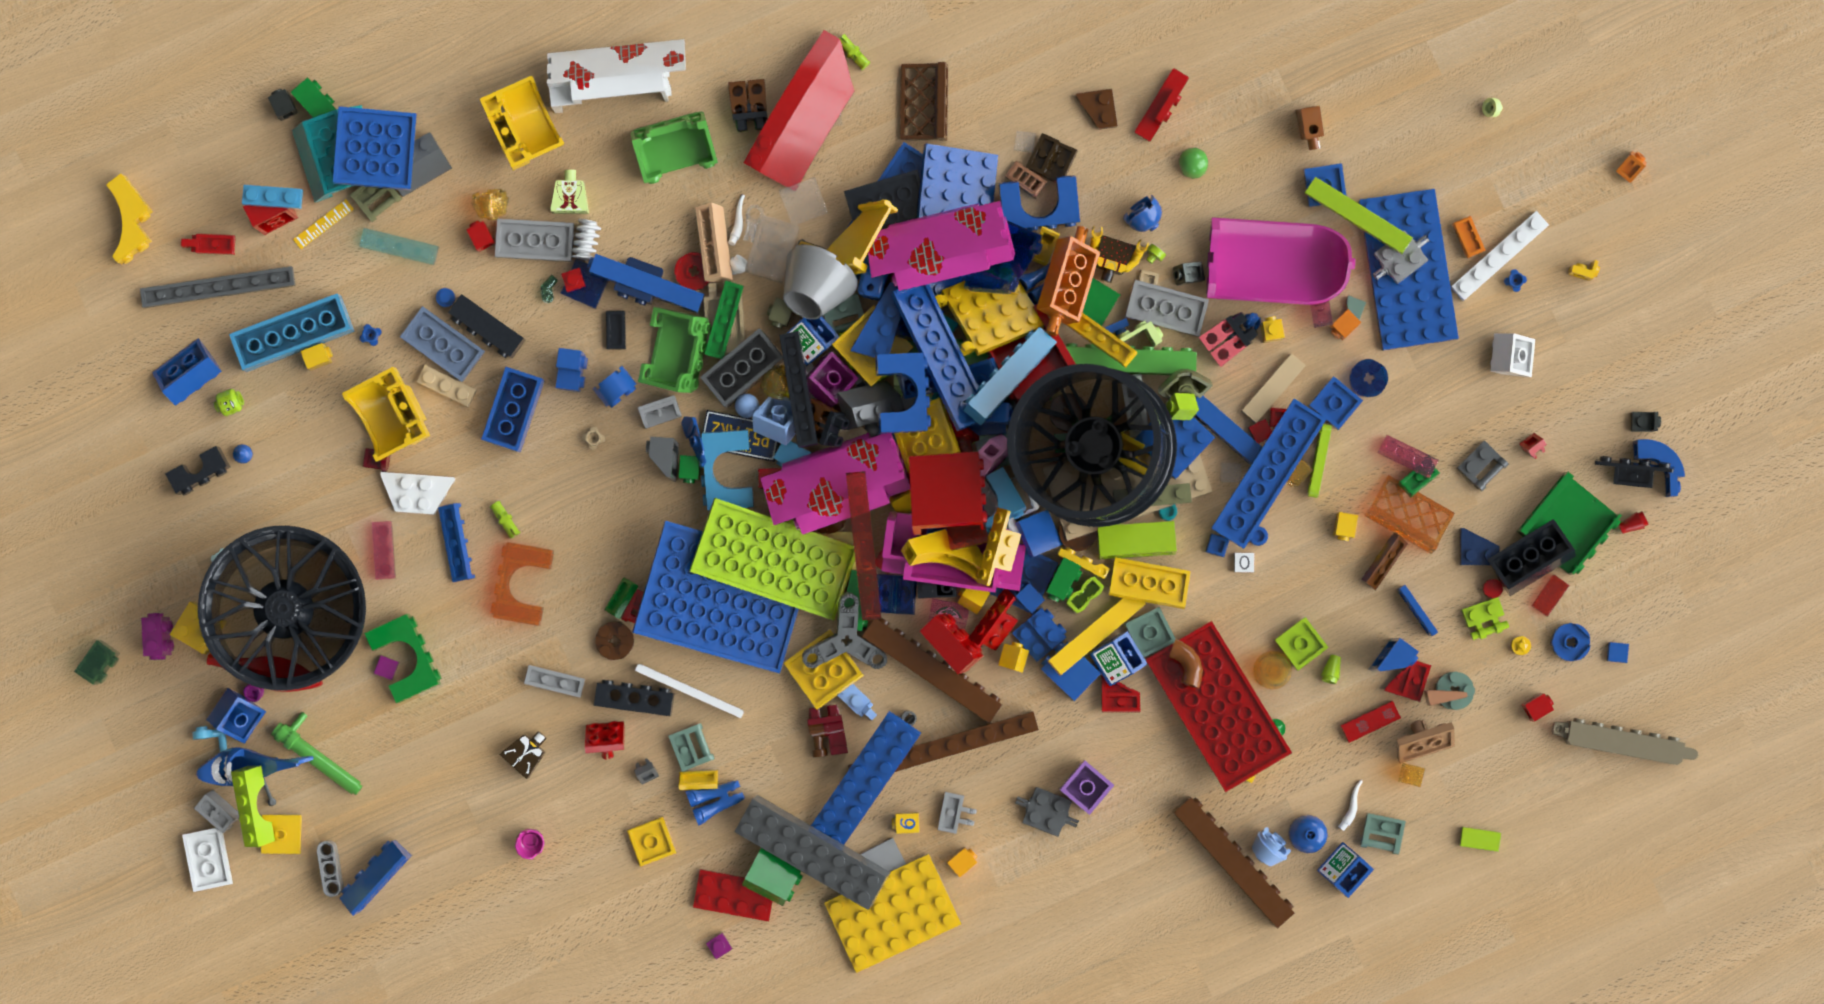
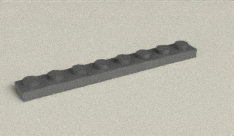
M292 266L140 288L142 307L149 308L296 286L294 269Z

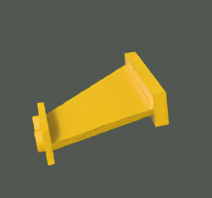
M888 200L858 205V209L862 213L827 249V251L837 256L835 259L842 265L846 263L854 274L866 273L868 266L863 261L888 215L898 211Z

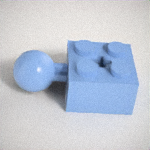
M772 392L761 406L758 399L752 394H742L737 398L735 410L743 418L753 417V432L783 445H787L795 436V426L789 398Z

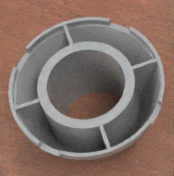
M797 245L795 249L789 251L786 258L785 304L801 317L807 319L820 318L855 293L858 282L852 269L846 263L842 265L835 259L837 257L835 254L813 245Z

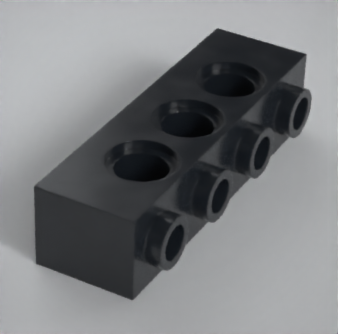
M603 679L602 683H597L594 706L672 716L675 693H670L671 689L659 687V691L651 690L652 686L640 685V688H633L632 683L621 682V686L613 685L614 681ZM614 689H617L621 694L620 699L617 701L611 698V692ZM633 692H637L640 696L637 703L630 701V694ZM651 695H656L659 698L656 706H652L649 703Z

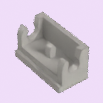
M674 395L638 407L646 429L682 417Z
M214 790L206 793L194 807L221 833L229 830L233 826L232 824L239 819L238 811Z

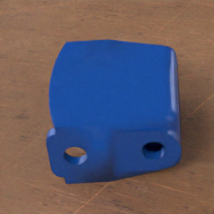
M866 256L863 263L868 267L866 273H861L858 293L864 298L880 301L889 285L892 273L871 278L869 256Z

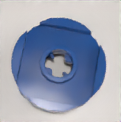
M1573 623L1559 626L1554 631L1550 642L1554 653L1565 661L1581 660L1588 654L1591 646L1588 631L1583 626ZM1568 638H1575L1576 641L1574 643L1576 645L1574 647L1567 646L1566 643L1568 642L1566 640Z

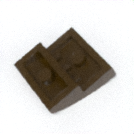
M1042 133L1026 168L1056 183V177L1067 176L1078 150Z

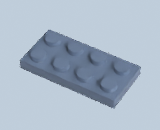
M423 306L400 336L461 382L466 379L485 353L483 349Z

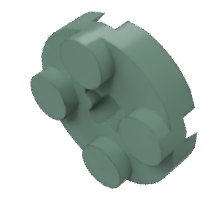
M1449 672L1442 675L1436 683V690L1452 691L1450 689L1451 686H1458V691L1467 692L1468 696L1440 704L1452 710H1459L1468 706L1475 694V688L1471 679L1460 672Z

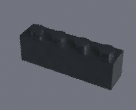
M462 294L448 312L452 315L450 318L458 325L461 323L467 326L466 330L474 336L476 334L482 336L483 339L481 341L489 347L492 345L498 348L497 352L505 358L508 356L513 358L526 341L522 336Z

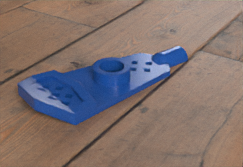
M684 416L681 422L686 439H689L690 446L693 448L697 459L700 460L701 465L704 467L706 464L705 450L696 417Z

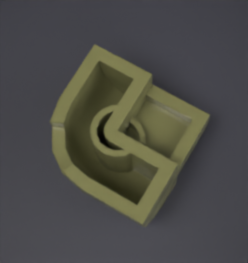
M1180 369L1172 373L1158 387V392L1167 399H1170L1174 393L1195 394V397L1201 398L1213 384L1210 379L1194 370Z

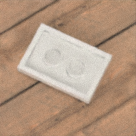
M217 828L182 835L193 892L233 884L223 833Z

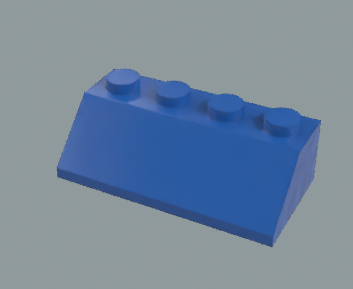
M396 840L392 842L387 841L381 848L383 852L378 857L374 855L367 863L369 867L365 871L363 869L359 871L354 877L356 881L352 885L348 884L341 891L343 895L340 897V900L353 916L360 913L411 858L412 855Z

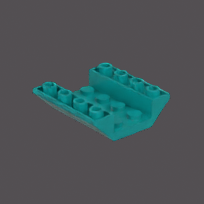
M359 105V106H353V107H351V108H363V107H362V105ZM338 109L303 121L292 130L314 203L331 198L333 193L354 186L333 184Z

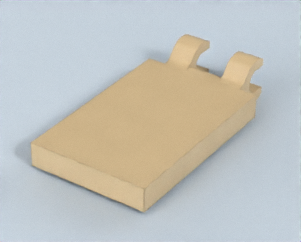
M708 283L709 297H704L705 318L709 319L711 329L722 294L717 293V283ZM742 296L725 353H730L745 340ZM710 329V332H709L708 335H707V343H708V340H709V336H710V333H711V329Z

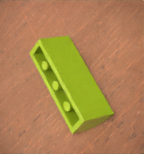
M1174 521L1097 527L1099 560L1115 559V557L1133 558L1175 555L1177 552Z

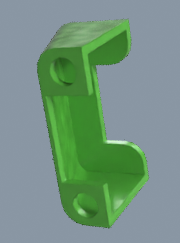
M653 307L650 326L658 327L651 364H641L638 382L675 392L692 393L699 386V373L703 367V354L707 347V335L711 329L709 319Z

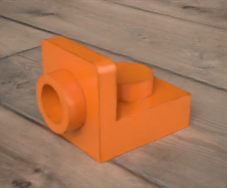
M1631 151L1629 156L1616 169V172L1631 183L1646 167V158L1640 152L1635 153Z

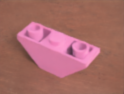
M1000 434L989 439L979 450V457L984 460V470H980L981 476H984L985 479L1008 456L1007 438L1004 435Z

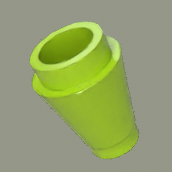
M1330 655L1321 673V680L1323 682L1336 684L1340 679L1341 657Z

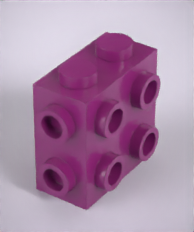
M148 613L147 617L141 618L143 656L149 657V660H165L166 656L172 655L171 651H174V641L171 640L170 635L173 630L172 620L170 621V617H164V613Z

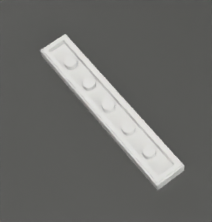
M638 664L635 671L732 715L742 718L744 714L742 709L642 664Z

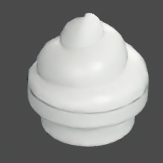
M740 255L730 259L732 275L741 274L747 270L748 262Z

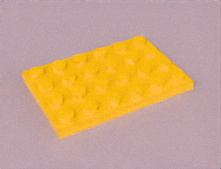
M926 854L890 871V875L869 910L841 894L824 902L856 973L961 925V921L930 854Z

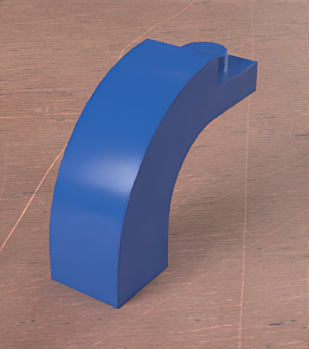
M1640 439L1633 441L1634 460H1651L1658 465L1659 462L1671 463L1670 466L1675 467L1673 473L1664 472L1666 497L1678 496L1681 490L1678 478L1685 477L1684 467L1678 455L1669 446L1656 440Z

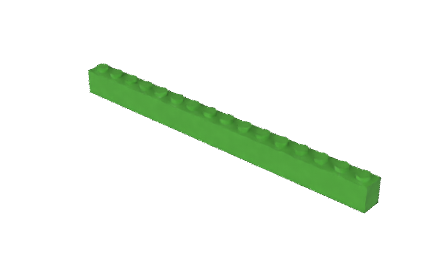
M955 339L959 348L961 349V344L963 343V340ZM907 340L913 346V349L908 353H919L914 341ZM1074 343L1066 344V348L1076 364H1095L1128 374L1171 375L1180 369L1196 371L1197 352H1192V348H1181V351H1173L1172 347H1162V350H1154V347L1144 346L1142 350L1135 349L1137 351L1136 356L1125 368L1093 344H1085V347H1077L1078 344ZM975 351L964 356L968 365L987 360L989 357L987 353L977 356Z

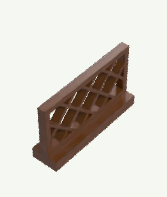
M946 62L901 64L900 140L947 141L948 64ZM928 68H935V76L929 81L923 73ZM906 69H915L918 74L910 81L906 77ZM920 76L928 82L921 90L913 84ZM912 85L918 93L910 100L906 96V90ZM931 85L935 89V94L928 99L923 92ZM922 95L927 102L919 109L913 102ZM912 104L918 111L909 118L905 111ZM929 104L935 108V113L930 118L922 112ZM921 113L927 121L919 128L913 120ZM912 123L918 130L913 135L905 136V128ZM931 123L934 126V135H925L922 130Z

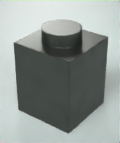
M285 89L275 90L268 97L277 118L281 121L298 113L289 92Z

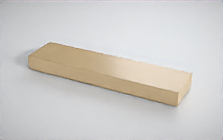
M1291 353L1243 408L1242 412L1256 424L1306 365Z

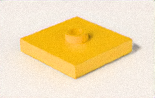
M262 815L264 820L272 822L275 841L261 846V854H301L302 815Z

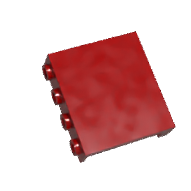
M1036 304L1033 308L1044 324L1043 330L1046 332L1050 319L1047 314L1036 309L1038 305ZM1059 334L1057 336L1049 335L1057 343L1008 396L1011 401L1014 400L1017 404L1026 390L1047 373L1061 367L1076 364ZM1026 336L986 352L989 356L987 359L994 358L997 369L1000 370L1003 366L1001 365L1002 361L1008 355L1012 357L1015 354L1013 350L1019 343L1023 345L1026 342Z
M979 451L909 456L912 528L914 535L921 534V529L981 525V530H984V522H987V511H983V505H986V494L982 493V488L985 487V477L981 476L980 471L984 470L983 458L980 459Z

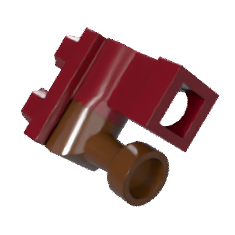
M837 704L828 705V716L824 717L820 715V708H809L807 723L809 733L813 737L815 749L812 750L813 758L828 756L827 748H823V737L829 738L831 755L848 753L842 714H840Z

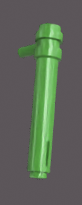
M304 712L298 715L290 727L282 723L276 726L271 733L274 740L278 743H283L286 749H291L300 757L313 756V760L308 763L351 795L359 793L363 787L359 780L303 740L300 734L296 732L307 718Z

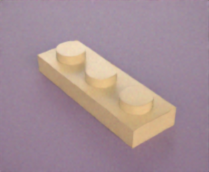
M424 365L416 381L467 407L470 406L477 392L476 389Z

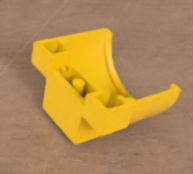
M532 76L479 99L512 171L529 164L530 160L564 145L562 137L559 136L545 108ZM501 106H503L505 112L503 113L501 112Z
M391 367L342 393L344 399L355 409L369 433L374 447L373 457L375 461H380L409 445H414L430 437L424 421L427 419L411 387L404 384L397 368Z

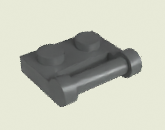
M1484 440L1457 469L1478 490L1483 492L1486 489V485L1503 468L1505 469L1509 463ZM1494 459L1497 464L1481 480H1478L1476 476Z

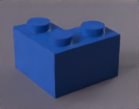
M559 348L555 388L580 392L581 388H584L585 377H583V370L587 369L588 358H586L582 351Z

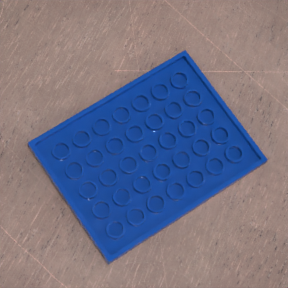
M665 520L632 633L780 674L799 609L690 572L689 569L703 531Z

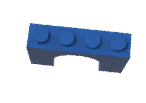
M1076 176L1056 177L1057 204L1051 213L1043 217L1031 216L1023 210L1018 181L999 183L1001 207L1004 217L1006 216L1010 233L1019 232L1020 228L1034 231L1038 230L1039 226H1046L1048 229L1057 228L1058 224H1065V227L1076 226V223L1080 222Z
M924 352L877 354L875 356L876 376H904L912 382L916 392L915 401L910 409L903 412L878 414L879 434L928 431V427L931 426L930 415H927L930 400L929 396H926V388L929 387L928 377H925V369L928 367L927 358L924 357Z

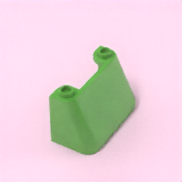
M702 111L640 127L630 133L644 183H657L664 173L696 164L707 169L718 163L705 114Z

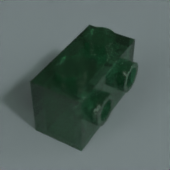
M96 640L74 672L92 685L102 684L108 676L107 671L109 668H113L119 661L118 656L120 653L104 641Z

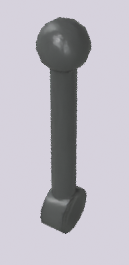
M264 778V788L269 799L268 805L274 806L276 800L272 798Z

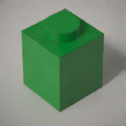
M680 455L679 479H683V483L694 484L695 480H699L700 460L696 456Z

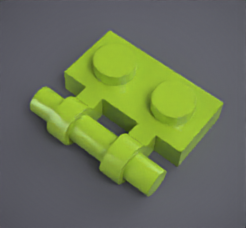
M1499 597L1461 609L1467 628L1475 626L1477 630L1470 633L1472 640L1484 639L1487 635L1499 634L1504 629L1509 628L1507 621L1500 623L1498 617L1505 615ZM1489 620L1492 621V626L1483 628L1482 623Z

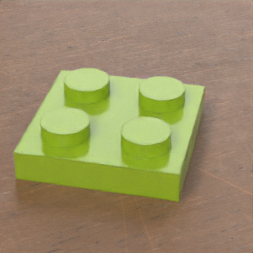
M1306 617L1274 640L1297 671L1329 648Z

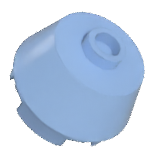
M1266 827L1258 832L1252 845V850L1260 862L1273 866L1286 860L1291 850L1285 848L1286 841L1278 833L1274 832L1271 834L1268 832L1269 828Z

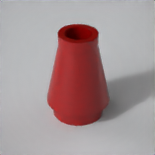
M1643 511L1639 513L1635 512L1618 526L1622 534L1645 529V526L1649 524Z

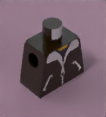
M539 731L532 738L524 734L499 755L523 777L528 779L545 754V751L540 746L547 738Z

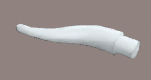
M743 194L737 205L735 223L728 241L732 246H735L737 240H739L743 229L742 204L745 197Z
M1359 780L1351 795L1349 810L1338 825L1343 831L1348 825L1350 826L1355 818L1357 794L1362 780Z

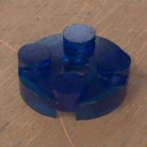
M1365 359L1358 362L1351 369L1349 383L1358 396L1365 398L1375 397L1385 389L1388 383V372L1376 360ZM1366 373H1369L1370 376L1374 377V379L1371 380V384H1368L1367 381H1364Z

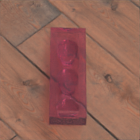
M1386 435L1378 451L1379 454L1428 478L1431 477L1439 461L1389 435Z
M392 521L372 522L375 579H396Z

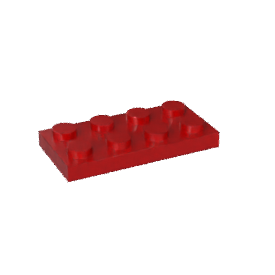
M700 869L693 908L769 922L773 901L742 886L745 877Z

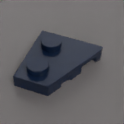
M1460 528V565H1490L1488 559L1500 552V546L1465 528Z

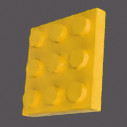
M874 305L832 344L871 387L884 376H876L875 358L851 352L850 350L873 313ZM897 330L890 354L908 353L913 349V346Z
M941 398L930 401V407L927 408V415H930L931 426L928 427V431L894 433L908 473H910L909 456L961 452Z
M830 629L784 662V665L816 709L822 707L864 676L847 652L826 663H822L816 668H809L803 663L802 654L806 649L834 635ZM814 653L809 654L807 657V661L810 663L817 659V655Z

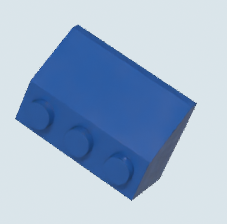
M198 338L152 373L161 391L176 406L186 400L193 392L201 389L205 383L214 379L222 371L216 360Z
M1391 638L1369 670L1387 671L1413 666L1418 659L1416 655L1419 651L1401 638Z

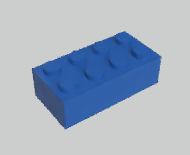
M505 367L481 440L521 453L545 380Z

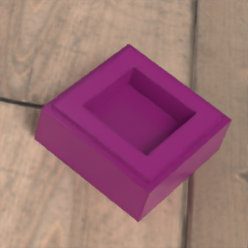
M381 655L374 674L393 680L399 662Z

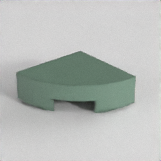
M1348 295L1346 300L1347 308L1360 320L1366 302Z

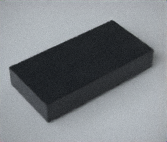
M606 311L607 350L626 349L625 311Z

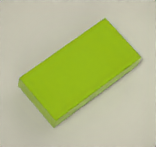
M1462 827L1459 846L1499 852L1501 833Z

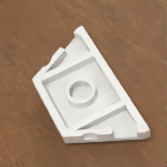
M380 473L395 512L435 515L440 503L444 500L451 485L455 482L454 477Z

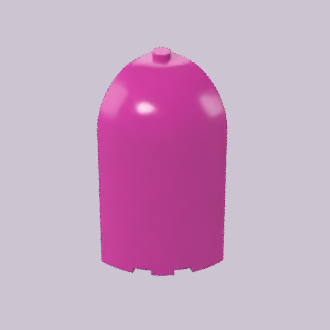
M1213 217L1211 219L1209 235L1210 252H1208L1207 267H1209L1207 298L1304 305L1320 304L1338 296L1349 282L1351 269H1355V258H1352L1349 242L1343 235L1331 228L1304 223Z

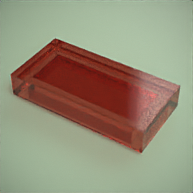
M1553 574L1531 606L1548 617L1570 585Z

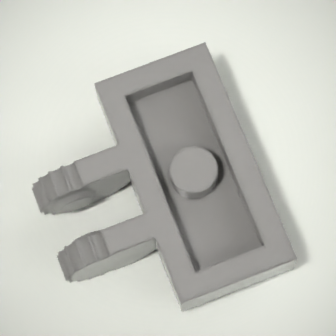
M945 792L937 830L956 834L959 823L974 826V821L960 819L961 811L976 814L977 810L962 807L964 795Z

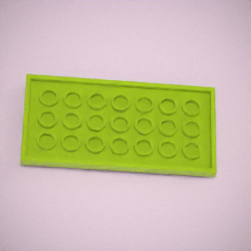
M714 498L689 571L834 621L838 611L839 598L844 593L859 548L815 532L802 535L800 529L797 530L795 525L786 522L773 526L772 518Z

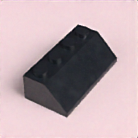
M1552 519L1490 557L1488 562L1508 595L1512 596L1576 557V554L1567 537L1555 520Z

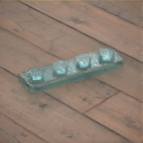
M367 228L363 229L359 245L361 248L430 265H435L439 249L435 245Z

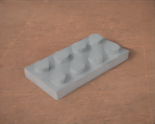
M497 219L495 257L572 262L574 223Z
M1135 280L1125 317L1142 322L1146 321V323L1151 321L1153 325L1199 337L1209 299Z

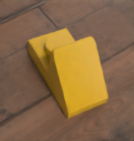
M1042 226L1029 259L1044 266L1047 265L1060 233Z

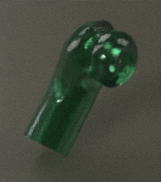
M552 274L540 287L541 298L545 303H551L554 300L552 288L559 281Z

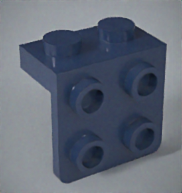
M629 257L625 264L662 278L664 272L660 267L633 257ZM617 282L615 284L614 291L617 293V296L628 299V297L633 298L635 303L646 306V303L652 305L654 300L652 295Z

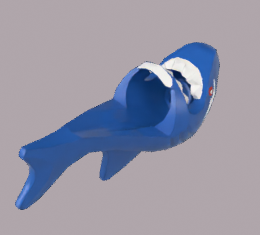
M232 747L208 759L198 768L196 775L199 780L206 783L233 786L231 771L246 766H261L264 778L275 772L298 767L300 764L312 761L313 756L278 759V757L272 758L247 748Z

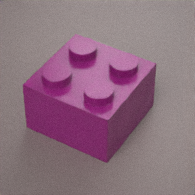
M832 351L822 357L807 374L809 392L829 407H833L838 403L836 393L849 390L859 379Z

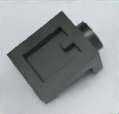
M1202 262L1183 263L1173 267V277L1177 286L1185 283L1205 281Z
M1631 412V432H1655L1661 427V416H1658V412Z

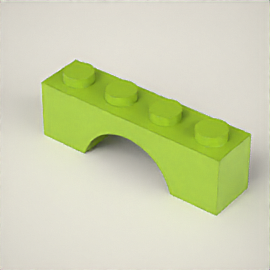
M246 766L231 771L244 846L260 847L275 841L272 822L264 820L257 810V796L260 789L265 785L262 767Z

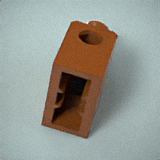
M1320 106L1295 110L1301 140H1307L1309 150L1319 149L1318 137L1324 136ZM1310 126H1312L1314 129L1313 133L1309 132Z

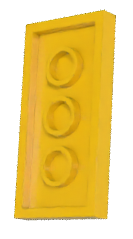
M1115 557L1109 595L1185 609L1191 571Z

